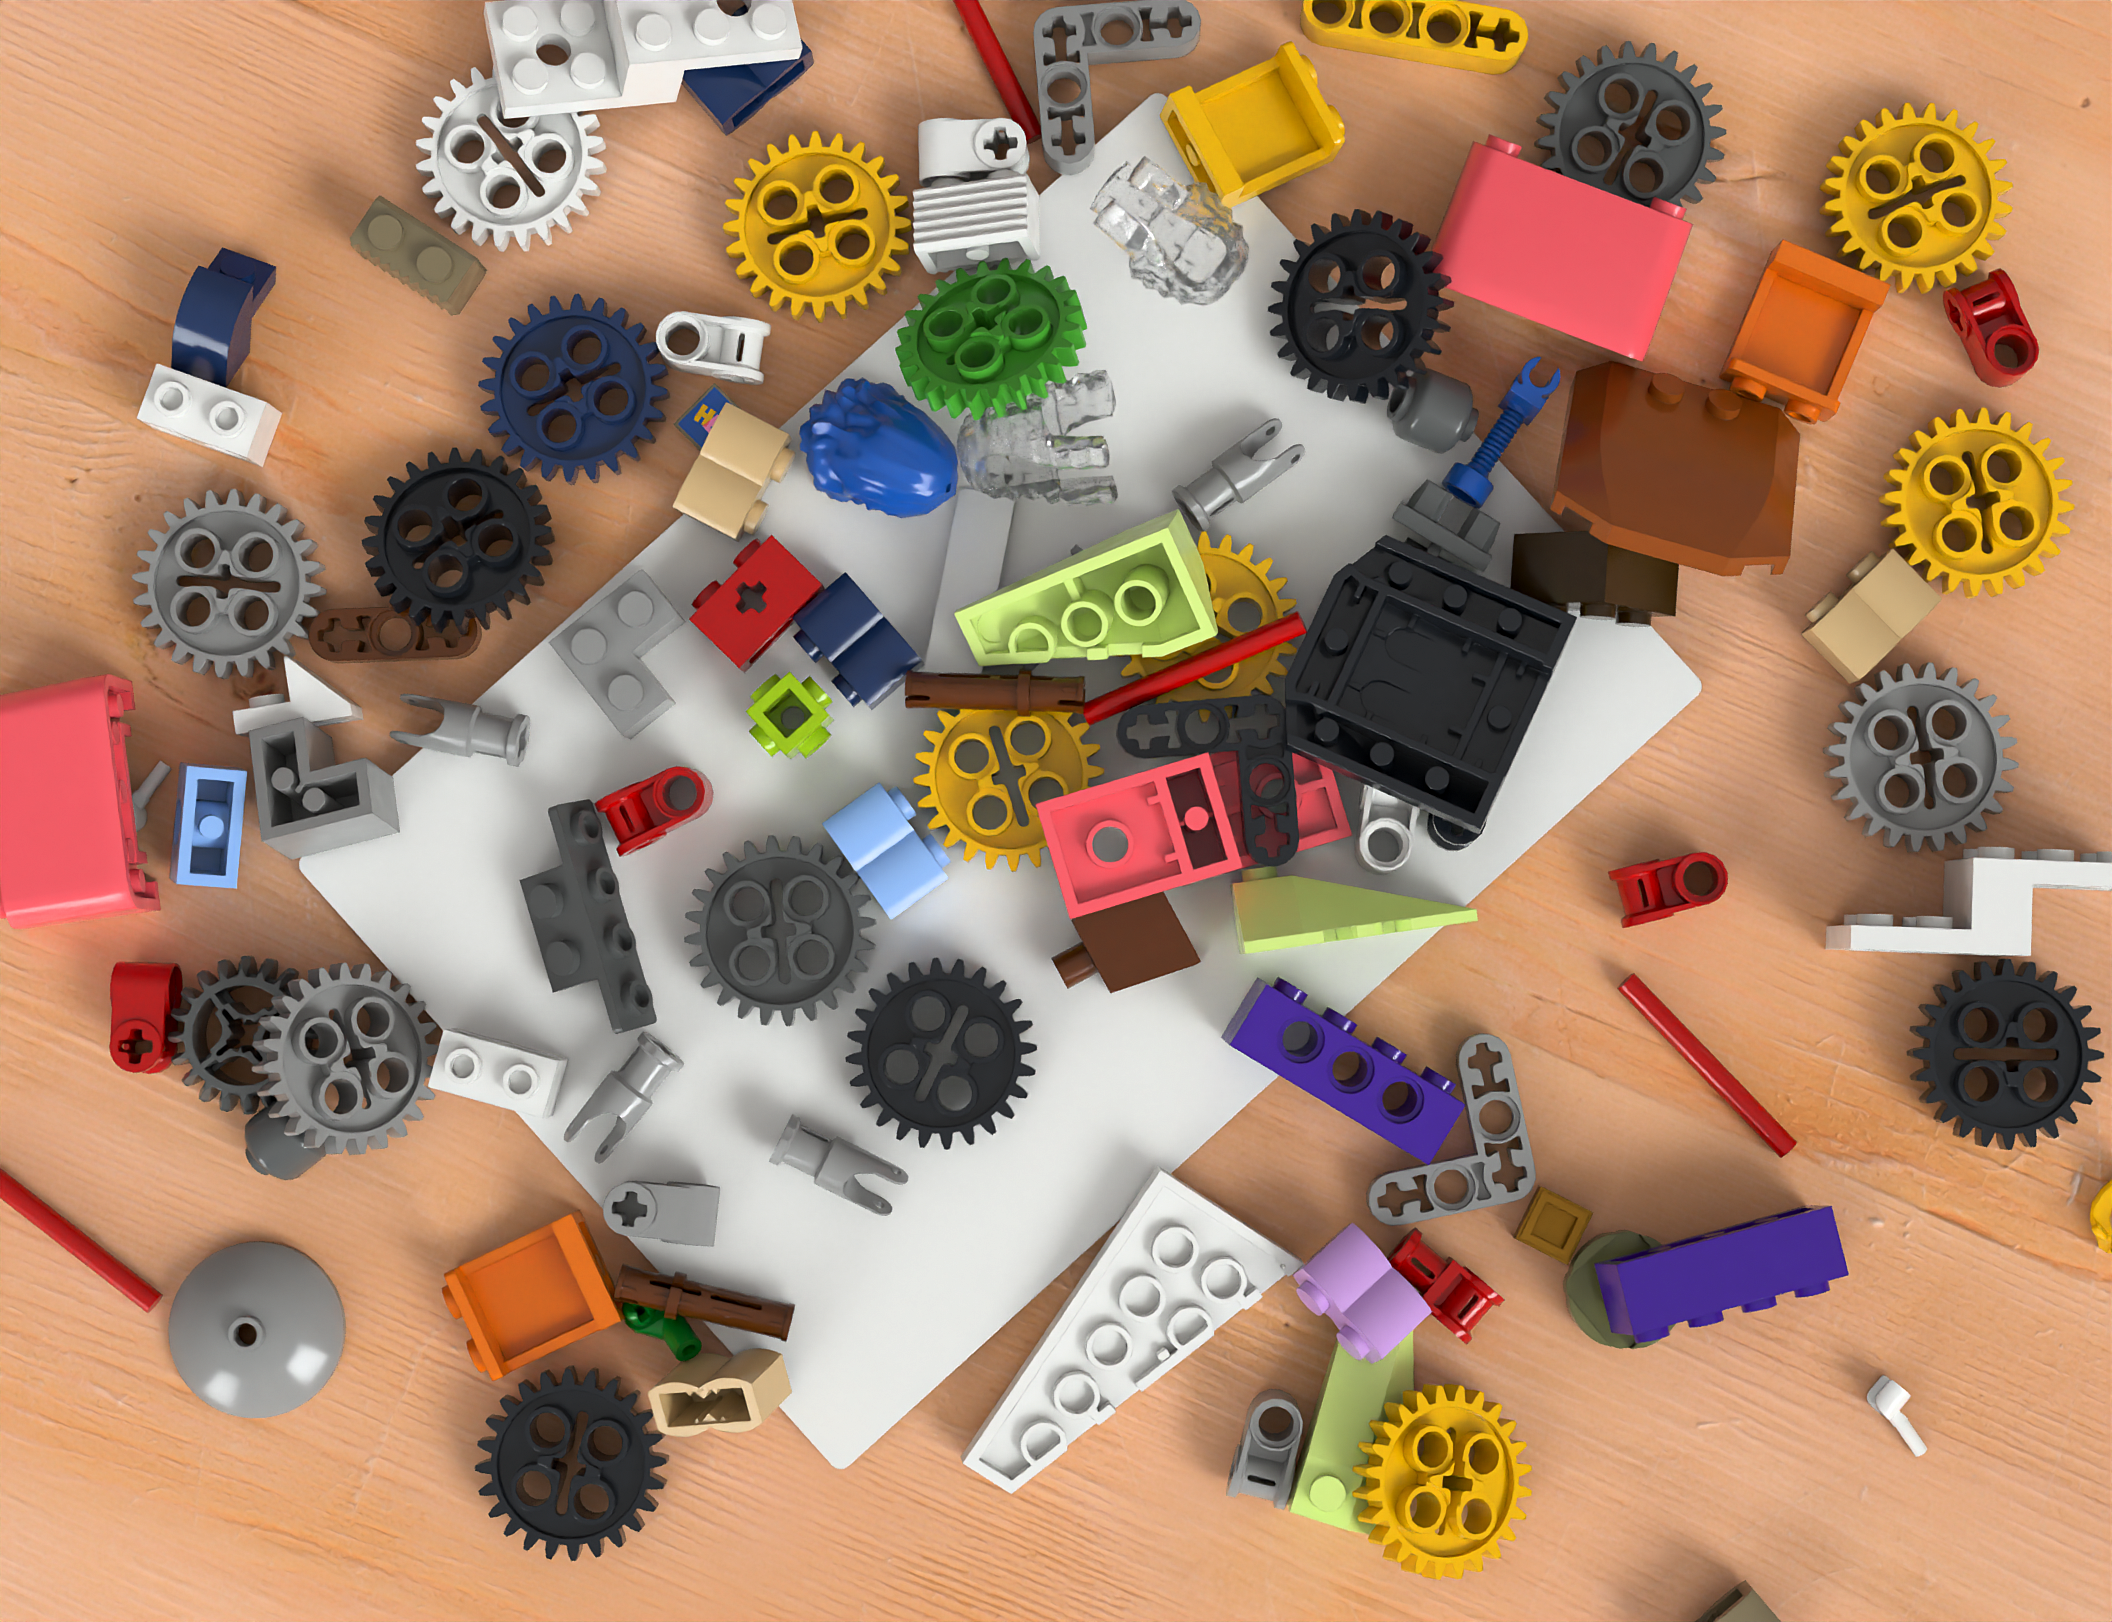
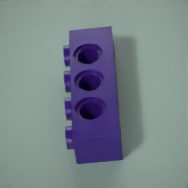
M1257 977L1221 1038L1246 1056L1429 1165L1466 1105L1451 1095L1456 1084L1427 1066L1421 1075L1403 1066L1402 1063L1407 1054L1379 1037H1376L1371 1046L1352 1034L1357 1024L1327 1006L1322 1016L1303 1005L1308 994L1284 979L1277 977L1271 986ZM1294 1022H1307L1310 1029L1307 1043L1297 1050L1285 1049L1283 1034L1286 1028ZM1345 1052H1356L1359 1058V1067L1356 1073L1346 1080L1335 1079L1333 1064L1336 1058ZM1405 1082L1408 1088V1096L1404 1104L1396 1109H1385L1382 1102L1385 1089L1392 1083Z

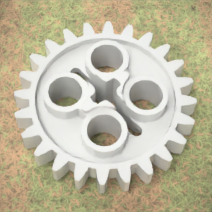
M494 65L492 78L486 80L476 67L471 68L472 86L465 88L460 82L453 79L450 81L456 97L451 102L435 96L433 99L442 112L440 119L434 117L422 118V123L433 133V138L416 140V146L421 152L430 155L431 158L416 164V169L422 176L435 177L426 183L422 190L428 198L442 197L434 208L441 219L456 213L451 224V228L455 233L460 235L472 225V240L478 246H481L488 236L493 234L495 246L499 251L504 252L510 237H516L520 247L525 252L529 251L531 235L536 233L539 234L547 245L552 244L550 227L557 224L565 232L571 233L573 230L567 215L573 211L579 215L588 216L589 211L581 200L583 194L600 196L601 191L599 187L589 179V176L606 173L607 168L604 162L591 157V155L605 150L606 143L602 137L588 136L600 126V123L595 114L580 116L584 111L529 116L525 124L520 127L510 128L504 126V116ZM480 117H488L512 150L519 154L527 169L545 189V194L542 197L535 196L511 163L504 159L496 144L478 124ZM471 140L484 142L485 149L483 155L477 161L467 164L458 162L457 155L464 143ZM557 149L566 153L565 163L560 170L554 173H545L538 169L539 160L544 153ZM505 185L519 187L520 196L513 206L506 209H499L493 206V197L499 188Z

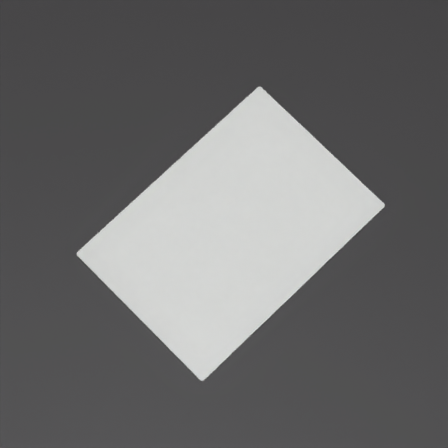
M1154 93L1095 145L1094 158L1089 167L1077 174H1062L1039 195L1040 258L1037 261L1031 260L1033 269L1036 273L1039 269L1048 265L1051 267L1054 279L1064 275L1070 290L1075 289L1087 323V329L1082 331L1086 347L1075 350L1080 363L1078 366L1073 367L1062 366L1067 380L1064 384L1048 381L1045 387L1049 397L1044 399L1031 393L1026 396L1027 409L1021 410L1014 402L1006 404L1004 416L998 418L993 407L986 408L979 420L973 419L970 408L967 407L956 419L951 418L946 405L934 412L931 410L927 399L921 401L916 399L912 387L907 386L899 367L900 361L895 348L901 345L897 330L909 326L904 316L779 428L791 436L792 440L788 449L796 452L783 481L778 483L771 480L761 500L769 504V507L754 535L745 532L740 541L737 542L683 514L472 704L480 706L483 713L513 719L517 714L529 716V741L524 759L519 767L508 765L505 758L475 752L471 757H465L422 748L391 776L394 781L400 833L304 856L299 861V869L389 971L392 972L401 984L408 983L411 986L409 993L417 1002L424 1001L426 1003L424 1010L442 1030L457 1028L568 1059L553 1116L539 1118L515 1112L602 1209L608 1193L614 1187L627 1181L667 1184V1182H683L720 1187L714 1246L683 1245L662 1242L661 1239L627 1237L660 1274L674 1277L677 1271L687 1274V1280L782 1303L795 1304L786 1342L762 1334L729 1328L707 1321L703 1322L733 1355L744 1350L756 1348L769 1349L782 1354L792 1393L779 1407L828 1462L837 1469H845L1112 1228L1123 1217L1157 1165L1171 1174L1279 1076L1233 1048L1221 1038L1257 977L1271 986L1277 977L1289 982L1308 994L1303 1005L1321 1016L1327 1006L1345 1016L1443 927L1439 926L1240 954L1230 885L1243 882L1241 872L1243 870L1271 867L1257 864L1187 886L1164 891L1201 960L1198 964L1113 993H1109L1099 973L1067 989L1051 958L1082 942L1071 922L1072 919L1069 918L1049 849L1045 847L1040 850L1041 867L1036 868L1029 856L1025 854L1020 855L1017 871L1011 872L1007 857L999 855L993 869L988 870L986 869L985 862L986 852L979 850L969 862L964 861L963 856L967 843L961 840L947 849L943 843L950 832L948 826L946 825L935 830H930L927 826L932 818L938 814L937 809H922L918 807L917 802L931 794L930 787L914 784L913 778L929 773L930 766L922 764L916 760L915 756L916 753L933 752L935 747L924 737L923 733L925 730L942 733L945 726L941 723L937 712L942 710L956 717L960 713L959 709H907L905 698L908 696H905V682L873 710L863 700L853 707L831 682L839 672L824 656L815 663L793 638L801 630L795 622L744 673L689 620L697 611L691 604L701 591L714 580H717L722 585L738 569L733 564L737 555L754 539L758 538L764 543L772 535L822 583L825 589L846 572L925 664L959 488L1016 495L998 590L1072 556L1070 550L1076 544L1085 550L1125 530L1177 509L1180 510L1197 547L1201 531L1197 530L1176 502L1172 490L1178 485L1183 487L1190 485L1213 468L1211 461L1261 425L1274 418L1282 422L1280 432L1272 440L1259 448L1252 459L1262 461L1276 458L1296 444L1304 446V456L1297 464L1244 503L1235 501L1210 519V527L1204 532H1207L1211 548H1219L1225 535H1231V552L1237 555L1246 545L1251 543L1254 546L1250 562L1255 566L1267 558L1273 560L1265 576L1269 581L1286 577L1288 582L1277 593L1278 598L1296 599L1297 605L1289 612L1284 613L1283 617L1298 611L1308 631L1333 576L1347 564H1353L1373 549L1375 543L1385 535L1401 542H1405L1407 537L1428 548L1431 541L1393 519L1394 512L1401 501L1407 504L1413 493L1427 479L1445 489L1442 481L1454 463L1458 462L1466 465L1472 462L1471 459L1475 457L1474 454L1478 452L1477 450L1481 447L1482 441L1473 432L1466 442L1459 440L1449 451L1442 454L1433 452L1396 436L1393 429V420L1387 417V406L1394 389L1390 383L1387 400L1373 398L1369 393L1366 404H1360L1350 401L1348 395L1342 402L1327 398V390L1323 393L1310 391L1307 389L1309 378L1304 380L1293 377L1290 374L1297 360L1289 361L1278 357L1277 353L1288 341L1287 339L1270 335V330L1283 323L1282 316L1268 312V306L1283 301V294L1274 290L1271 287V283L1287 281L1290 274L1279 263L1281 259L1297 262L1300 255L1293 244L1296 238L1258 196L1215 216L1212 215L1160 118V113L1167 101V97L1161 93ZM1023 262L1010 263L1012 270H1016ZM994 264L992 267H988L989 271L997 270L998 265ZM975 267L965 270L969 276L977 274V268ZM956 271L944 281L950 285L957 282ZM1329 275L1327 283L1328 289L1331 291L1337 286V283ZM937 287L928 295L936 296L939 293ZM920 303L912 310H922ZM1321 303L1314 307V312L1341 310L1354 314V311L1359 309L1357 305ZM1337 325L1333 326L1327 334L1326 344L1328 350L1333 348L1338 341L1339 331ZM1381 332L1379 338L1380 345L1384 348L1389 344L1390 340ZM1410 370L1406 372L1408 376H1411L1414 373ZM863 377L875 384L882 382L890 384L899 395H904L908 402L924 411L944 431L956 448L959 462L957 467L959 478L956 495L926 515L899 518L887 515L880 510H867L865 504L857 505L852 500L840 502L830 499L825 492L817 491L813 484L814 476L810 473L806 463L807 453L800 450L802 439L799 431L801 425L810 419L809 408L814 404H822L825 390L837 392L840 383L845 379L850 378L857 381ZM1498 460L1488 476V480L1492 483L1494 489L1483 506L1478 509L1501 523L1495 541L1488 552L1493 558L1484 573L1443 548L1439 556L1457 566L1510 588L1514 534L1564 531ZM1453 496L1438 523L1457 534L1473 507ZM642 569L652 578L686 622L641 657V660L676 704L630 740L620 734L548 642ZM764 587L757 593L749 588L746 589L741 595L746 605L740 612L743 614L750 608L755 609L758 613L763 611L767 605L763 601L762 595L767 589ZM1238 602L1232 605L1227 612L1230 625L1238 631L1250 632L1260 624V614L1257 608L1250 603ZM1568 611L1569 614L1577 617L1574 628L1487 818L1485 828L1476 840L1467 848L1459 851H1446L1438 847L1430 839L1427 831L1429 812L1420 809L1419 817L1416 820L1412 851L1407 861L1396 871L1387 875H1375L1367 872L1359 865L1354 847L1360 814L1358 807L1361 782L1333 770L1352 836L1295 853L1293 858L1287 863L1276 866L1278 877L1293 875L1465 907L1698 696L1702 689L1701 681L1651 626H1620L1615 624L1616 619H1585L1579 617L1580 611ZM1220 633L1214 636L1222 643L1231 640ZM1306 633L1287 641L1297 648L1294 656H1278L1277 661L1288 672ZM1109 656L1105 660H1088L1087 657L1050 659L1049 662L1040 663L1032 670L1033 675L1085 676V702L1141 678L1139 674L1130 678L1123 679L1121 677V671L1131 662L1129 656ZM1024 664L983 666L982 674L1018 675L1019 670L1022 669ZM924 666L921 667L917 672H923ZM1231 666L1203 678L1211 683H1221L1229 678ZM788 672H791L800 683L810 676L833 701L825 709L834 719L826 728L832 736L806 759L800 752L790 759L781 750L771 757L749 733V730L757 724L746 712L754 704L750 696L775 674L782 679ZM1268 674L1266 679L1274 691L1271 697L1279 700L1285 707V678ZM1255 689L1251 692V695H1263ZM1157 697L1140 705L1155 704ZM1255 705V714L1253 716L1234 719L1236 707L1232 706L1233 711L1232 718L1229 720L1230 728L1227 742H1239L1235 730L1256 729L1258 739L1267 738V730L1277 726L1276 715H1267L1264 705ZM790 708L785 711L782 718L784 726L788 729L800 727L804 721L802 710ZM1128 710L1091 725L1088 732L1080 739L1082 745L1099 744L1101 748L1098 753L1087 759L1088 765L1104 768V775L1088 780V786L1090 787L1200 755L1142 759L1134 758L1125 753L1118 744L1116 729L1121 716ZM1196 710L1187 718L1185 729L1188 737L1195 743L1208 744L1216 738L1219 731V723L1214 714L1210 712L1207 723L1201 724L1198 710ZM1176 711L1165 712L1169 724L1150 725L1147 721V715H1138L1136 725L1127 728L1126 734L1128 739H1137L1140 749H1149L1151 738L1170 735L1168 747L1180 748L1175 732ZM1073 713L1068 721L1072 727L1087 722L1083 714ZM1023 724L1013 732L1011 744L1020 754L1026 756L1034 755L1044 746L1045 734L1037 725ZM993 726L990 728L989 734L1001 768L1000 774L992 777L994 785L1004 784L1006 786L1018 824L1025 827L1029 824V817L1020 793L1018 779L1026 776V771L1024 767L1020 769L1013 768L1001 730L997 726ZM975 741L967 742L957 750L955 757L956 765L963 772L970 774L978 773L988 764L989 752L981 743ZM676 766L687 767L705 774L711 782L714 792L712 804L705 814L667 833L664 838L627 856L619 857L616 851L619 841L605 813H598L594 803L619 789L642 782L668 768ZM683 777L673 783L669 794L671 803L679 810L688 809L693 805L696 800L697 789L691 779ZM1043 779L1031 787L1029 800L1032 806L1036 808L1035 804L1064 796L1063 790L1055 781ZM1283 780L1269 781L1263 787L1261 798H1271L1279 793ZM879 782L886 792L897 786L916 812V815L908 820L916 834L922 840L931 833L951 862L942 868L948 879L892 920L863 880L859 879L857 884L850 890L852 895H870L872 899L865 906L858 909L859 915L876 919L877 923L870 928L862 929L861 938L875 943L876 947L872 950H858L856 958L864 962L869 967L868 972L850 970L847 977L852 981L857 990L854 993H849L837 987L833 991L839 1006L837 1009L832 1010L820 1000L816 1002L817 1019L814 1021H810L802 1008L796 1009L793 1026L785 1025L781 1011H775L769 1025L765 1026L761 1025L760 1008L754 1007L744 1019L739 1018L738 1007L740 1000L736 997L726 1005L719 1006L717 1001L723 990L720 983L709 988H702L700 985L703 979L711 972L708 965L691 967L689 963L694 957L703 953L701 945L684 942V937L700 932V924L685 918L687 912L703 911L704 903L692 894L693 889L711 891L714 886L705 874V870L709 868L724 874L728 868L724 862L723 853L729 852L739 861L746 859L744 852L745 841H751L759 853L766 852L768 836L774 835L781 851H787L793 836L800 837L802 854L806 856L816 843L822 844V863L826 865L830 860L839 855L844 861L837 875L842 879L848 875L855 874L857 872L822 823ZM984 798L974 808V821L983 829H996L1006 820L1007 807L998 798ZM590 799L593 803L596 815L602 825V836L612 870L619 882V893L629 927L636 939V950L646 984L652 993L653 1007L657 1017V1021L654 1024L615 1034L611 1027L598 979L566 990L552 992L519 880L563 865L548 815V809L558 804ZM1284 802L1267 809L1274 813H1285L1286 804ZM1450 822L1452 826L1451 833L1458 835L1464 829ZM1107 827L1096 833L1092 841V847L1095 855L1102 861L1116 862L1126 854L1128 841L1122 831L1117 828ZM1377 831L1369 837L1368 850L1376 860L1390 862L1397 856L1398 844L1390 833ZM775 878L771 882V891L776 923L771 927H766L767 938L777 939L779 946L780 981L786 984L791 978L786 952V937L796 935L795 924L786 923L783 919L782 882L780 879ZM813 882L801 883L792 893L793 907L803 916L816 913L823 903L822 891ZM749 887L737 893L733 904L736 915L747 922L755 920L761 915L764 909V900L757 889ZM811 940L805 942L800 947L797 961L804 972L812 975L818 974L828 964L829 954L823 943ZM758 946L748 947L739 958L740 971L750 980L761 979L769 969L770 960L768 954ZM933 958L940 959L944 974H951L958 959L964 960L965 977L970 979L981 967L986 968L984 986L989 989L996 983L1004 980L1007 985L1000 997L1004 1004L1015 999H1021L1023 1002L1012 1014L1014 1020H1032L1033 1026L1019 1034L1021 1042H1030L1037 1045L1036 1051L1022 1055L1021 1059L1022 1063L1036 1069L1035 1075L1018 1076L1016 1081L1028 1092L1027 1098H1017L1009 1095L1006 1100L1013 1109L1015 1116L1010 1119L996 1111L992 1115L997 1130L995 1134L991 1135L978 1124L974 1126V1144L969 1145L964 1140L961 1132L953 1133L951 1148L948 1150L944 1149L940 1134L932 1133L926 1147L920 1148L918 1140L919 1130L913 1128L901 1141L896 1139L900 1122L894 1118L881 1127L877 1126L876 1122L883 1108L878 1103L862 1109L860 1104L871 1091L868 1085L860 1087L850 1085L852 1079L864 1072L862 1065L848 1063L845 1057L853 1053L861 1052L862 1044L847 1037L848 1032L856 1030L865 1031L867 1025L855 1014L856 1009L874 1011L877 1007L868 991L874 988L886 995L892 990L887 979V974L890 972L898 976L904 983L909 981L908 968L911 962L917 964L923 976L929 975ZM930 996L923 997L913 1007V1020L923 1030H936L944 1022L945 1008L938 999ZM965 1005L958 1007L943 1040L938 1044L931 1042L927 1044L926 1051L933 1055V1059L915 1093V1098L918 1101L926 1099L941 1066L945 1063L955 1065L958 1056L951 1051V1046L969 1011ZM1294 1022L1286 1028L1283 1034L1285 1049L1297 1050L1307 1043L1310 1036L1307 1022ZM975 1023L966 1031L964 1038L965 1046L973 1055L986 1057L997 1049L998 1035L989 1024ZM642 1032H645L666 1045L684 1062V1066L679 1072H670L650 1097L653 1102L651 1107L604 1162L598 1164L594 1159L595 1154L615 1127L617 1115L604 1113L593 1118L571 1142L564 1140L565 1131L611 1071L618 1072L640 1044L637 1038ZM903 1049L895 1050L887 1058L886 1071L895 1082L909 1083L917 1076L919 1070L918 1061L910 1051ZM947 1077L939 1086V1099L947 1108L954 1110L962 1109L969 1104L972 1097L971 1087L962 1077ZM792 1114L800 1118V1125L831 1140L838 1136L900 1167L907 1173L908 1181L903 1185L894 1184L875 1174L854 1175L860 1185L866 1190L884 1198L891 1204L892 1212L890 1215L881 1216L814 1184L813 1176L784 1162L778 1165L769 1162ZM632 1191L629 1192L626 1200L616 1204L617 1211L626 1214V1223L633 1225L636 1217L647 1214V1205L638 1203L637 1193Z

